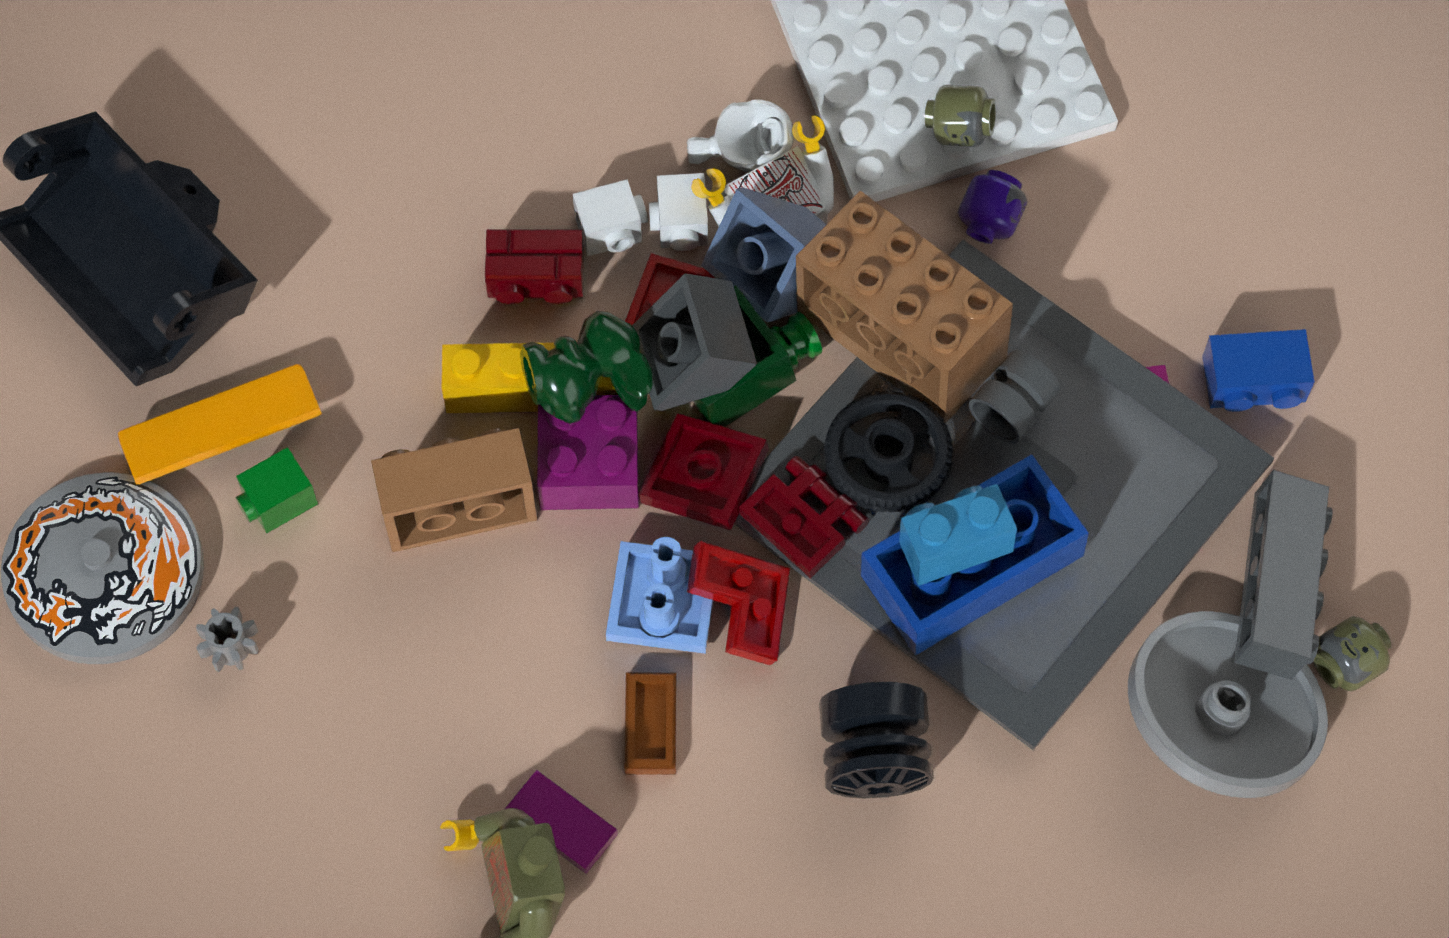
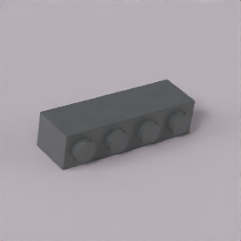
M1273 470L1255 492L1234 663L1292 680L1305 664L1310 665L1314 661L1319 647V636L1314 634L1315 620L1321 612L1324 601L1323 592L1318 591L1319 579L1328 561V550L1323 549L1324 535L1331 524L1333 514L1332 508L1327 507L1329 486Z

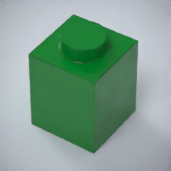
M288 447L236 476L242 492L235 497L240 509L249 523L258 519L266 533L318 505L312 484Z

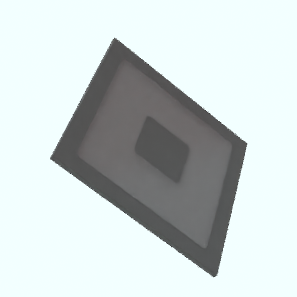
M962 240L948 256L1013 303L1007 356L1014 350L1024 351L1033 355L1054 373L1060 383L1061 391L1044 412L1034 411L1036 416L1035 423L1019 442L1012 444L1006 443L986 431L971 414L969 400L981 388L980 386L946 422L953 445L951 468L940 490L924 503H934L936 506L950 501L960 491L972 486H978L1032 454L1089 532L1084 556L915 656L861 577L862 552L899 532L901 518L905 517L911 509L889 513V511L878 512L872 511L871 508L865 509L858 506V509L870 519L868 525L858 534L845 523L838 525L835 529L845 537V546L811 579L740 515V512L734 525L1034 751L1272 464L1274 457L968 242ZM856 357L765 458L746 500L773 474L789 486L795 478L785 470V467L797 455L810 466L816 464L827 474L826 481L838 490L828 474L824 456L825 439L831 422L842 408H845L853 400L860 399L863 395L869 393L876 394L879 391H888V393L902 391ZM994 372L987 378L986 381L995 380ZM878 412L870 414L857 421L851 429L855 433L865 436L868 428L876 421L882 419H896L900 421L901 413ZM931 434L921 435L914 439L913 462L910 473L920 480H923L930 472L936 457L935 445ZM884 446L877 450L879 454L886 457H892L900 453L898 449L891 446ZM851 459L844 463L849 474L860 484L873 490L887 492L889 484L880 483L872 479L864 468L863 459ZM813 494L803 499L819 515L827 509Z

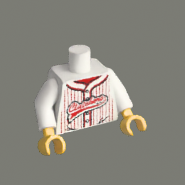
M816 115L811 116L815 130L810 138L803 134L800 121H796L793 124L792 134L798 142L805 144L806 150L803 152L797 146L727 185L724 174L720 170L715 168L707 169L706 173L712 180L713 185L711 191L705 188L701 179L697 178L692 181V192L697 197L702 199L708 198L710 201L708 209L718 226L727 211L736 189L741 187L804 206L827 224L828 214L834 206V178L826 148L820 146L818 142L825 132V126L821 118Z

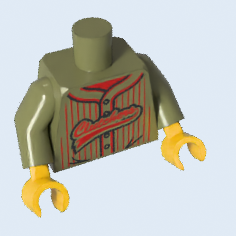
M509 808L476 817L475 821L471 819L444 821L440 829H454L456 836L454 843L444 846V850H472L477 846L479 840L483 842L481 848L499 926V938H549L565 896V886L550 824H535L532 817L517 808Z

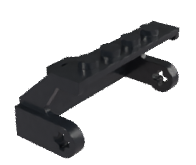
M96 111L27 132L19 136L8 146L3 155V164L16 179L26 181L45 174L48 175L23 205L0 212V241L136 387L175 371L228 320L245 313L258 279L212 233L217 223L220 200L190 169L159 160L145 163Z

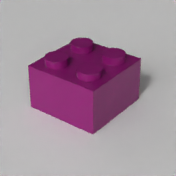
M596 395L593 401L586 407L581 420L571 424L555 418L541 404L538 405L537 488L540 509L639 508L638 413L629 408L619 395Z

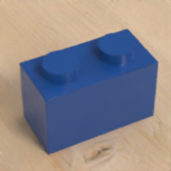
M1306 329L1209 335L1202 355L1210 409L1225 408V410L1230 412H1240L1259 405H1273L1279 409L1292 408L1307 401L1315 382Z

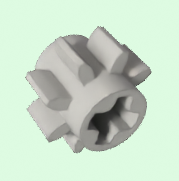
M234 607L231 613H219L214 608L211 610L212 617L206 625H196L199 636L206 640L201 642L196 649L201 658L213 655L212 663L218 672L223 669L224 665H236L239 670H242V661L248 654H258L259 652L256 642L249 639V637L254 636L258 632L254 620L242 623V614L239 607ZM231 634H235L236 638H230ZM224 640V644H219L218 641Z

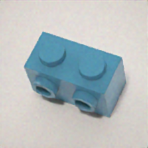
M997 484L983 489L981 486H972L960 491L950 501L936 506L934 503H924L911 509L905 517L901 518L899 543L918 586L1012 553L1017 527Z

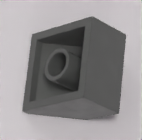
M685 273L632 325L640 338L639 352L647 358L652 369L653 387L649 394L654 410L663 411L728 391L757 365L732 281Z

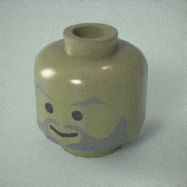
M943 85L939 88L935 100H927L925 126L926 128H933L934 136L941 145L975 147L981 145L986 136H992L994 133L996 102L994 98H988L986 90L981 86Z
M1352 616L1319 636V647L1313 662L1321 678L1330 687H1340L1352 692L1388 670L1390 663L1388 649L1391 648V640L1383 627L1378 623L1370 624L1363 618Z

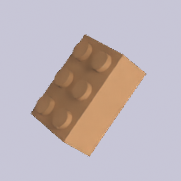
M492 428L484 431L479 437L461 441L453 438L443 439L433 443L429 448L411 452L405 449L393 450L385 453L379 459L371 460L392 553L537 520L532 481L519 428L511 430Z

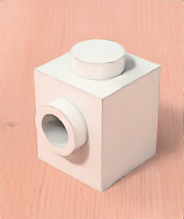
M704 173L657 176L658 202L649 203L650 231H660L661 248L689 251L698 246H708L706 198L697 197L691 189L692 181L697 178L701 179L705 186Z
M628 179L573 194L574 216L578 229L583 230V242L587 256L606 251L622 252L631 248L634 244L642 242L641 224L648 222L647 212L642 196H633Z

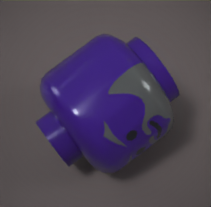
M989 170L987 174L975 176L971 180L957 212L960 220L968 227L966 234L985 244H992L994 239L1010 238L1016 231L1028 202L1025 193L1021 190L1022 183L1013 176L998 170Z

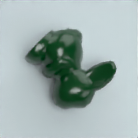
M596 311L586 318L581 328L578 342L569 336H561L556 338L554 342L555 348L549 351L543 345L535 342L522 344L520 359L530 396L536 405L541 404L549 414L568 424L580 421L586 407L596 396L602 377L610 378L621 400L633 411L638 412L646 405L647 395L653 387V376L647 358L639 352V335L632 325L610 312Z

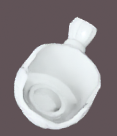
M755 99L749 102L731 103L719 116L715 135L710 138L692 137L687 140L689 163L700 164L713 156L715 158L721 156L731 167L744 172H751L791 149L794 138L792 134V121L781 107L770 101Z

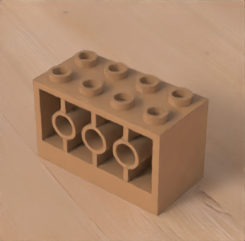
M861 190L796 255L797 312L802 313L809 321L906 395L910 394L918 397L920 401H925L931 405L933 410H936L943 418L944 423L958 411L1007 357L1013 303Z

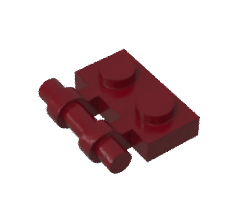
M797 455L785 467V470L795 478L789 486L773 474L739 506V512L745 520L811 579L845 546V537L835 528L845 523L858 534L868 525L870 519L858 509L857 502L845 493L841 494L826 481L827 474L816 464L808 465ZM813 494L827 509L819 515L803 499Z

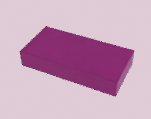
M538 770L532 774L505 807V809L517 808L523 810L534 819L535 824L549 823L552 828L557 853L585 874L588 873L618 835V830Z

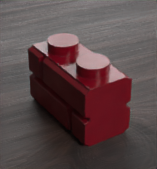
M582 229L486 230L485 284L488 298H496L497 301L504 304H518L524 301V298H544L546 302L551 304H566L572 298H583L584 242Z

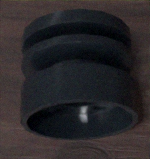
M867 682L845 686L830 691L821 697L819 703L821 736L827 742L834 743L826 748L823 754V762L828 767L824 775L825 788L829 792L850 798H883L919 791L932 783L934 779L933 765L928 761L932 753L931 745L926 740L918 738L926 733L929 727L927 695L922 688L898 682Z

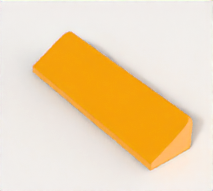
M294 364L120 430L118 432V439L135 483L140 485L318 417L322 413L302 365Z

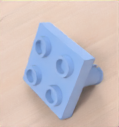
M671 537L658 538L654 541L653 545L621 541L607 622L606 641L706 654L714 600L687 593L693 550L681 549L679 542Z

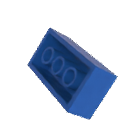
M1032 454L978 485L982 489L995 484L998 485L1017 527L1012 553L918 586L899 543L900 531L862 552L861 577L915 656L1084 556L1089 532Z

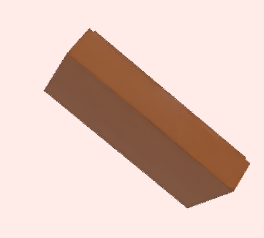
M626 672L625 775H676V672Z

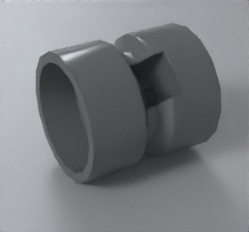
M1019 350L1012 351L994 371L995 380L986 381L969 400V409L977 422L996 438L1012 444L1019 442L1033 426L1036 420L1034 411L1044 412L1061 391L1058 379L1042 361L1029 353Z

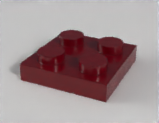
M677 413L638 493L641 504L731 531L739 514V506L745 502L769 451L767 440Z

